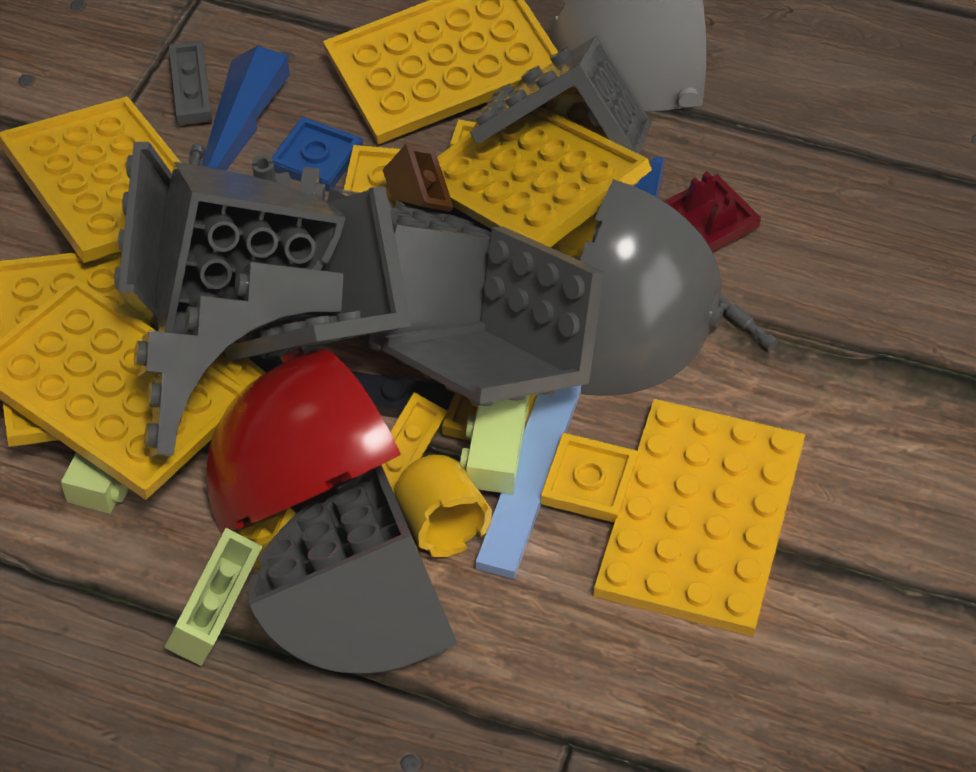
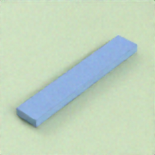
M581 385L558 389L551 395H537L523 434L513 494L501 493L492 516V522L476 559L477 570L515 579L541 507L542 490L561 436L568 431L581 394Z

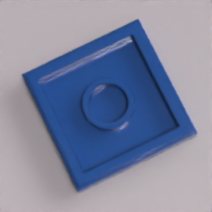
M301 117L271 157L275 173L289 172L291 179L301 181L304 166L319 168V183L325 184V191L329 192L330 187L334 188L348 169L353 145L363 146V138Z

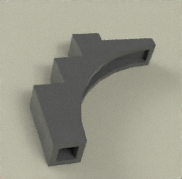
M250 262L242 269V273H237L234 292L235 296L240 297V300L200 296L192 303V307H187L185 330L190 331V335L149 330L142 337V341H137L134 350V365L140 366L139 377L155 378V383L149 384L147 393V406L153 407L152 423L146 424L144 433V446L150 448L149 458L166 460L173 456L179 421L190 393L206 368L229 345L246 334L274 323L300 318L336 316L342 309L344 273Z

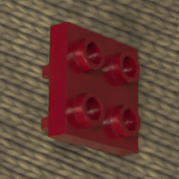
M708 171L703 174L701 181L694 177L688 189L663 201L679 212L697 229L712 252L759 228L761 223V217L718 174L712 176Z

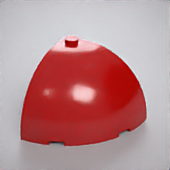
M299 347L280 356L283 364L259 376L247 385L235 397L221 417L209 448L206 481L211 510L221 534H223L225 528L235 531L244 527V523L249 521L250 523H255L329 490L337 482L341 483L350 478L353 479L401 455L386 423L363 386L350 369L329 350L319 347L304 353L302 347Z

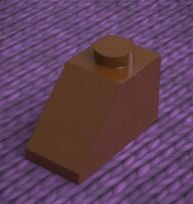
M405 144L384 167L383 173L391 199L448 212L454 208L435 149Z

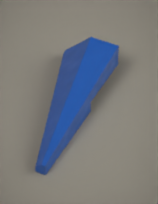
M257 45L232 60L201 166L221 170L229 168L257 131L256 119L290 76L288 55Z

